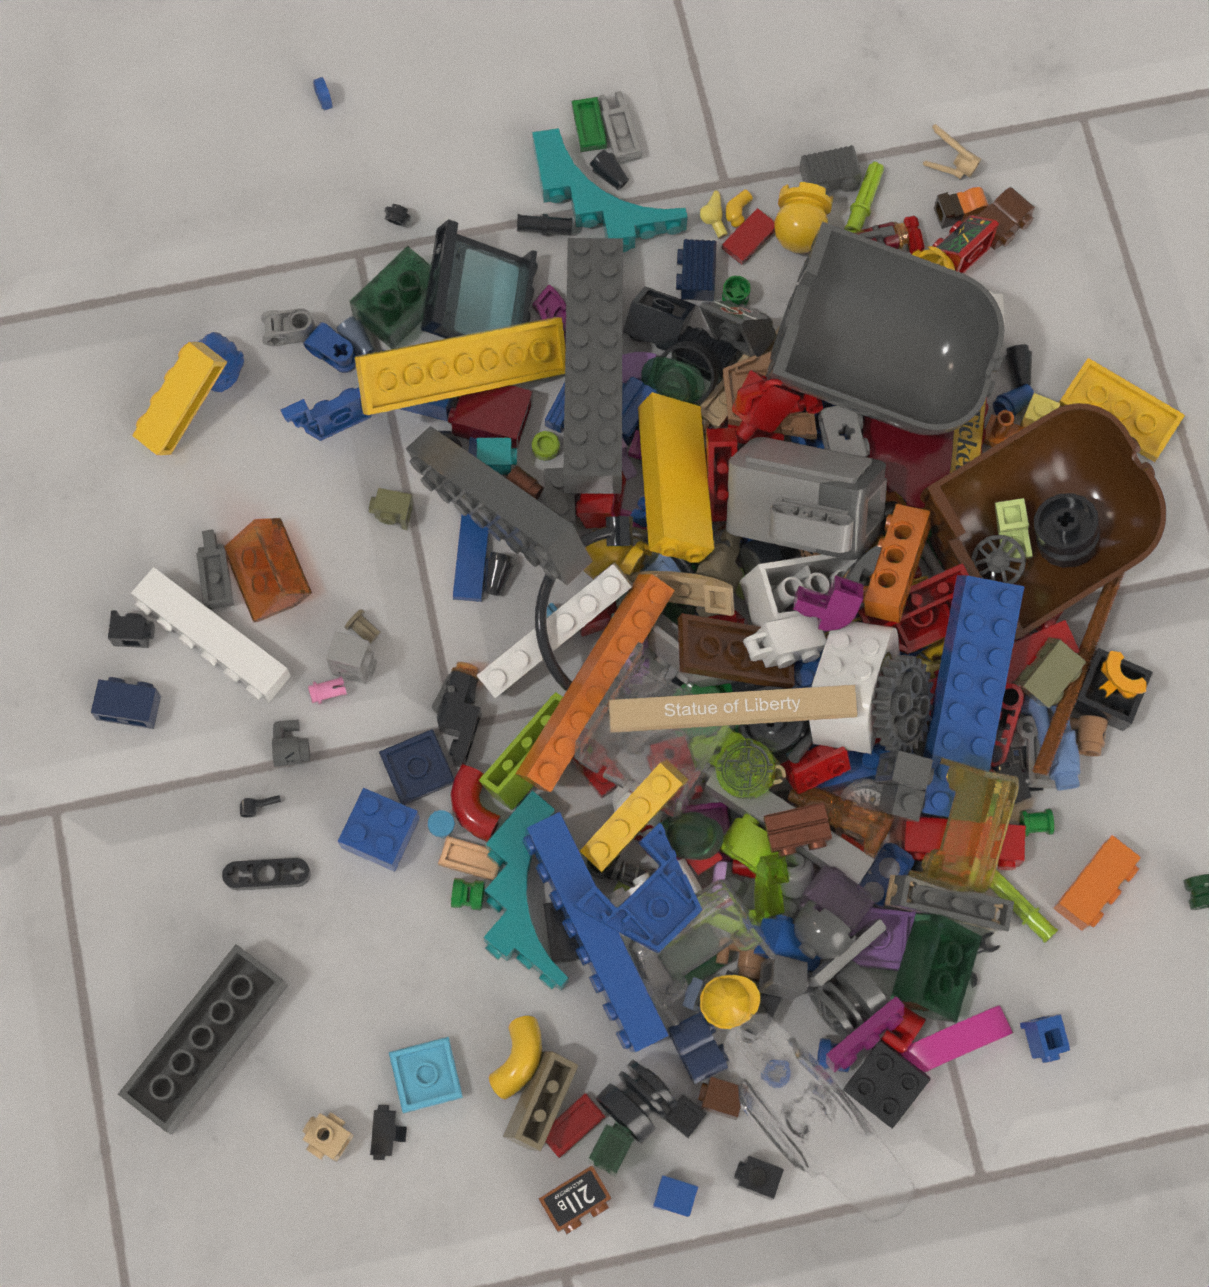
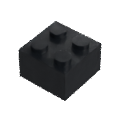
M1098 648L1092 654L1093 657H1091L1092 660H1090L1088 672H1085L1086 675H1084L1085 678H1083L1084 681H1082L1080 693H1077L1078 696H1076L1077 699H1075L1076 702H1074L1075 705H1073L1074 708L1072 709L1088 716H1098L1107 719L1109 726L1124 731L1133 723L1144 693L1137 694L1134 698L1125 699L1116 689L1106 698V691L1103 689L1099 690V688L1109 680L1101 671L1102 663L1107 660L1109 652ZM1125 659L1121 660L1120 668L1125 677L1131 680H1138L1143 677L1148 686L1153 674L1152 671Z

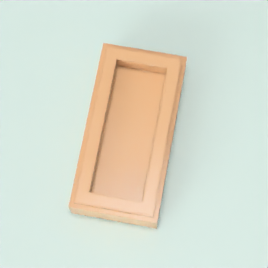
M450 836L446 837L438 862V866L490 881L495 879L500 868L487 857L490 851L486 847Z

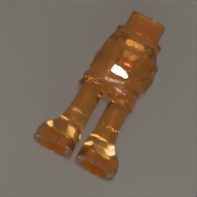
M817 787L797 794L792 789L787 799L799 805L798 808L824 802L829 825L836 829L838 827L848 829L863 837L864 853L872 858L875 857L881 843L883 844L894 820L893 815L853 805V800L843 799L839 795Z

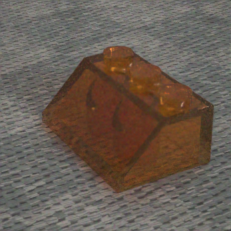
M281 518L254 519L224 546L228 562L253 623L260 622L296 607L312 593Z

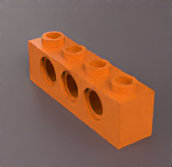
M896 504L893 515L888 514L885 522V531L887 533L885 538H880L878 542V547L881 548L874 573L869 576V579H871L869 586L863 587L862 603L865 606L866 616L900 623L931 528L930 511ZM890 585L891 587L885 588L882 586Z

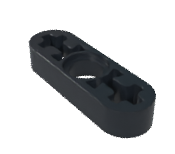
M300 858L234 861L227 864L222 872L224 883L230 889L236 891L301 887L311 877L308 864ZM284 865V872L294 871V866L299 865L304 874H300L297 880H294V877L290 874L283 875L284 881H280L281 871L279 866ZM266 866L272 867L275 870L274 878L269 882L260 881L258 877L259 871ZM253 867L252 877L254 883H250L251 879L249 877L239 878V883H235L232 878H229V875L235 873V869H239L242 874H251L249 868Z

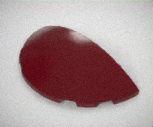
M863 415V429H861L863 438H867L870 448V454L867 455V458L877 459L886 464V490L889 493L895 491L907 501L906 506L923 508L925 503L920 500L922 491L950 474L954 430L933 436L918 435Z

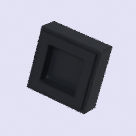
M682 1094L677 1101L678 1106L673 1111H669L665 1121L686 1138H689L707 1113Z

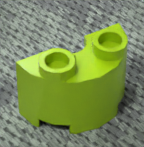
M744 814L742 818L734 820L716 848L732 859L740 861L750 871L767 881L782 857H779L778 852L771 853L767 832L758 827L759 821L748 814Z

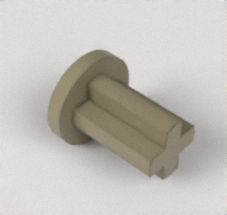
M359 609L345 624L344 628L347 631L350 629L354 630L362 639L368 640L371 644L376 640L381 631L363 616L365 611Z

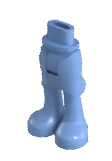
M1027 695L1025 696L1021 713L1033 717L1041 748L1050 726L1048 709L1038 705ZM1057 704L1050 707V709L1053 711V714L1055 713ZM1070 719L1067 721L1068 724H1066L1067 727H1065L1064 733H1062L1063 736H1061L1059 748H1057L1056 755H1054L1053 764H1051L1050 770H1048L1050 779L1055 781L1056 789L1059 791L1074 789L1080 786L1078 775L1081 773L1080 755L1076 743L1075 730H1071Z

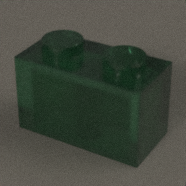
M614 1123L613 1127L606 1124L588 1158V1162L616 1177L634 1142V1139L630 1137L631 1131L618 1123Z

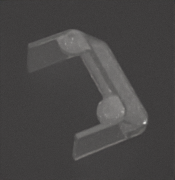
M717 880L695 894L703 910L659 953H655L634 940H631L629 944V952L650 998L674 1026L680 1022L671 1004L681 999L687 990L688 983L685 975L732 943L741 951H749L760 945L771 960L777 958L761 927L727 880Z

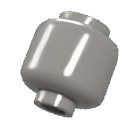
M796 853L784 856L775 867L777 888L786 897L800 898L808 895L814 889L815 876L813 864L803 855Z

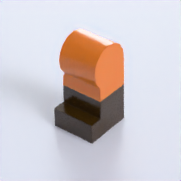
M973 187L965 192L951 195L946 192L937 195L934 211L941 229L953 226L959 220L963 222L970 215L978 216L989 204L981 187Z

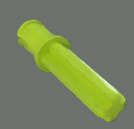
M876 161L869 164L856 201L850 206L851 213L844 230L852 233L862 230L866 217H869L871 214L870 206L884 172L882 164Z
M996 868L990 869L983 876V882L999 898L1014 901L1013 912L1023 921L1021 924H1026L1044 943L1058 931L1039 912L1040 908H1035Z

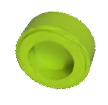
M542 431L534 436L532 452L536 458L549 461L558 455L560 442L554 433Z

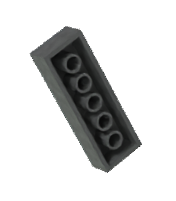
M235 944L123 1086L118 1095L165 1132L173 1135L285 991L288 984Z

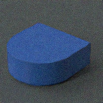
M324 78L314 79V91L322 109L325 111L333 108Z

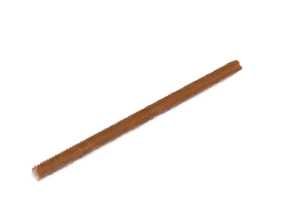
M1124 573L1105 584L1100 592L1087 630L1083 636V641L1080 644V652L1077 653L1086 663L1081 668V675L1074 682L1069 683L1063 691L1064 695L1057 704L1053 719L1040 748L1041 750H1039L1040 753L1034 763V769H1032L1034 773L1045 776L1049 773V767L1053 764L1052 761H1054V755H1056L1057 748H1059L1058 745H1060L1062 733H1064L1065 727H1067L1066 724H1068L1067 721H1069L1072 714L1071 711H1073L1072 708H1074L1073 705H1075L1077 693H1080L1079 690H1081L1080 687H1082L1081 684H1083L1085 672H1088L1087 669H1089L1088 666H1090L1089 663H1091L1093 651H1096L1094 648H1097L1098 639H1100L1102 630H1104L1105 622H1107L1106 619H1108L1107 616H1109L1108 613H1110L1109 610H1111L1110 607H1112L1111 604H1114L1112 601H1115L1114 598H1116L1115 596L1117 595V590H1119L1121 578L1125 575Z

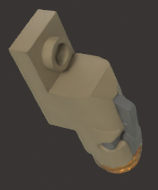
M724 524L713 533L714 550L701 561L696 574L712 577L732 585L734 595L743 576V573L735 563L741 549L743 537L728 533L726 524ZM697 606L696 612L701 617L719 615L705 612V607Z

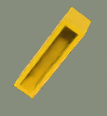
M188 342L180 349L177 362L164 376L165 382L160 390L151 397V405L146 413L136 422L137 428L132 436L157 456L172 454L227 364L226 360L202 342Z
M667 759L659 763L582 847L580 852L601 872L605 870L680 790L688 779Z

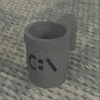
M299 719L277 721L273 724L272 754L274 767L296 765L310 761L308 738H299V736L285 738V732L300 731Z

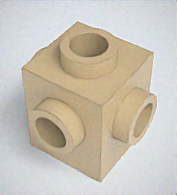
M330 1112L327 1117L319 1113L317 1118L312 1116L305 1125L302 1132L306 1135L302 1140L309 1144L306 1150L322 1160L324 1155L337 1162L354 1135L343 1128L346 1122ZM329 1131V1138L323 1141L322 1135Z

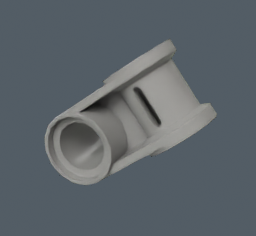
M304 308L282 311L271 310L261 315V321L265 325L263 343L268 346L304 342L316 328L311 313ZM300 323H307L303 328H296Z

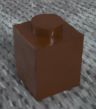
M710 1077L708 1084L702 1082L697 1100L703 1102L702 1110L737 1120L746 1087Z

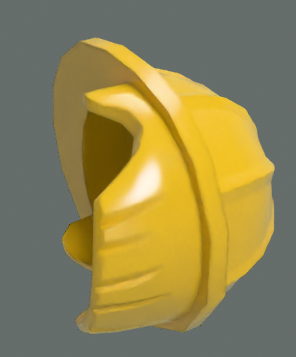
M739 975L715 977L706 983L700 994V1010L707 1022L721 1029H731L748 1021L757 1012L760 1004V992L756 984L747 977Z

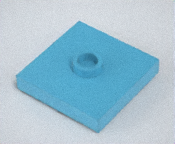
M449 1037L389 1052L403 1114L463 1098Z

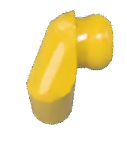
M747 189L741 191L726 205V219L735 228L745 221L742 215V208L753 200L751 193Z

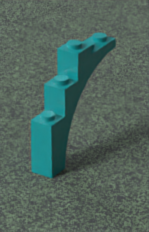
M559 128L532 132L533 149L543 202L560 203L565 199H570L576 227L591 228L603 223L605 238H623V253L635 248L636 238L649 239L655 235L665 233L675 235L687 230L688 216L686 208L661 209L643 207L623 201L603 191L581 172L566 150Z
M532 790L485 844L486 849L490 851L487 857L499 867L502 864L505 865L502 871L484 890L486 897H488L486 903L496 912L500 913L503 910L505 913L483 938L487 944L485 950L495 959L499 960L500 957H503L508 961L516 953L518 956L515 959L527 970L533 967L541 974L538 979L551 990L556 987L561 991L569 982L568 977L551 960L540 943L530 919L527 902V883L532 856H529L522 841L523 837L526 836L525 830L527 827L555 814V809Z

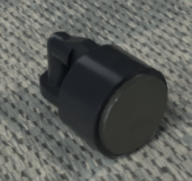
M752 539L740 546L738 558L743 571L747 575L758 564L792 559L797 555L799 549Z

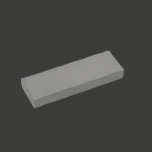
M881 919L868 922L855 934L856 940L844 954L835 959L825 960L809 974V985L811 987L823 986L886 930V926Z

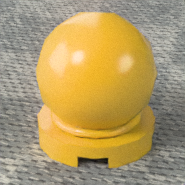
M800 182L799 187L789 188V185L786 184L780 189L778 199L780 210L777 213L774 227L776 238L783 248L793 253L806 254L810 251L811 244L822 221L828 223L827 215L831 213L833 196L829 197L826 195L824 187L813 183Z
M606 539L600 540L585 547L593 562L584 569V572L594 579L615 562L625 575L630 576L632 572H639L644 567L642 564L646 555L652 556V551H649V544L643 541L637 542L634 546L611 547L607 546Z

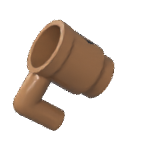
M1088 715L1080 716L1079 718L1070 717L1071 729L1078 730L1076 743L1079 754L1091 757L1101 756L1102 748L1105 745L1108 720Z
M723 937L719 941L716 963L728 965L730 950L739 952L738 975L747 977L752 981H760L761 963L767 959L754 954L757 942L755 940Z

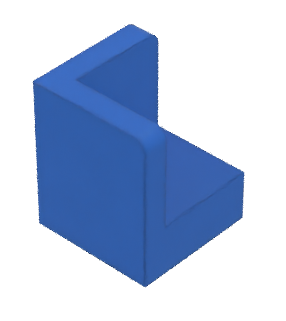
M662 1175L653 1208L689 1217L698 1186Z

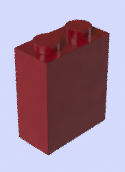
M509 385L456 397L459 400L457 407L451 408L448 417V423L451 424L452 433L455 436L470 439V437L475 439L511 438L512 448H517L518 450L533 405V391Z

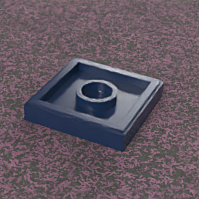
M433 729L379 751L400 804H409L453 785L454 776Z

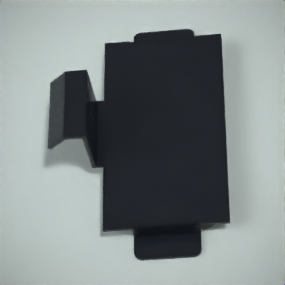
M378 1105V1109L374 1110L370 1150L373 1160H385V1155L392 1156L393 1141L406 1142L407 1126L395 1125L396 1111H390L389 1105Z

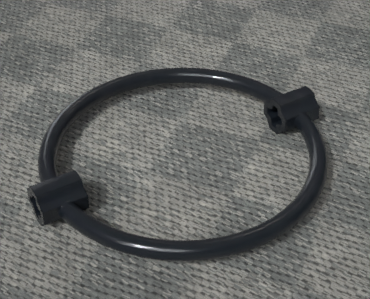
M633 516L606 517V527L586 533L580 539L585 547L604 539L607 540V546L611 547L634 546L633 539H639L648 543V531L633 527ZM670 556L682 572L696 574L690 562ZM545 574L539 588L535 606L536 639L547 669L555 681L567 691L572 681L559 666L551 649L547 633L548 600L555 581ZM695 606V614L696 616H699V614L696 612L697 606ZM675 676L663 688L644 698L671 696L684 682ZM616 692L611 694V700L638 698V692ZM607 700L601 711L609 712V700Z

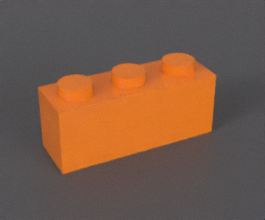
M1111 835L1053 909L1081 931L1089 925L1094 928L1104 916V913L1100 911L1106 903L1112 905L1122 891L1118 888L1124 879L1129 882L1140 869L1136 864L1141 857Z

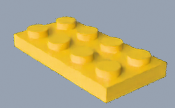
M1087 358L1059 401L1060 406L1083 403L1095 405L1109 411L1122 422L1131 437L1138 441L1141 451L1138 453L1153 462H1156L1185 416L1183 413L1090 358Z

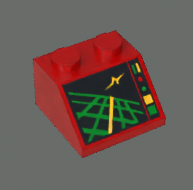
M970 215L963 222L957 221L950 229V234L945 239L939 238L932 246L942 250L954 263L955 271L963 274L990 249L999 223L993 219Z

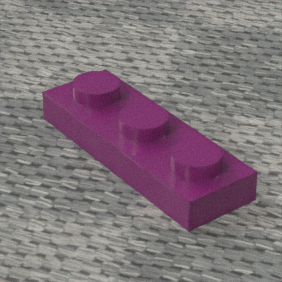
M895 996L826 1054V1064L834 1073L841 1067L843 1070L847 1069L857 1059L856 1054L864 1048L869 1050L875 1046L880 1040L879 1035L886 1029L890 1031L895 1029L904 1019L902 1017L904 1015V1004Z

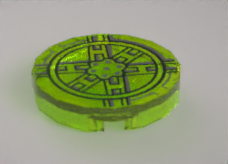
M748 738L736 740L726 746L718 757L716 764L717 780L721 787L735 798H757L766 793L774 783L776 760L771 751L761 742Z

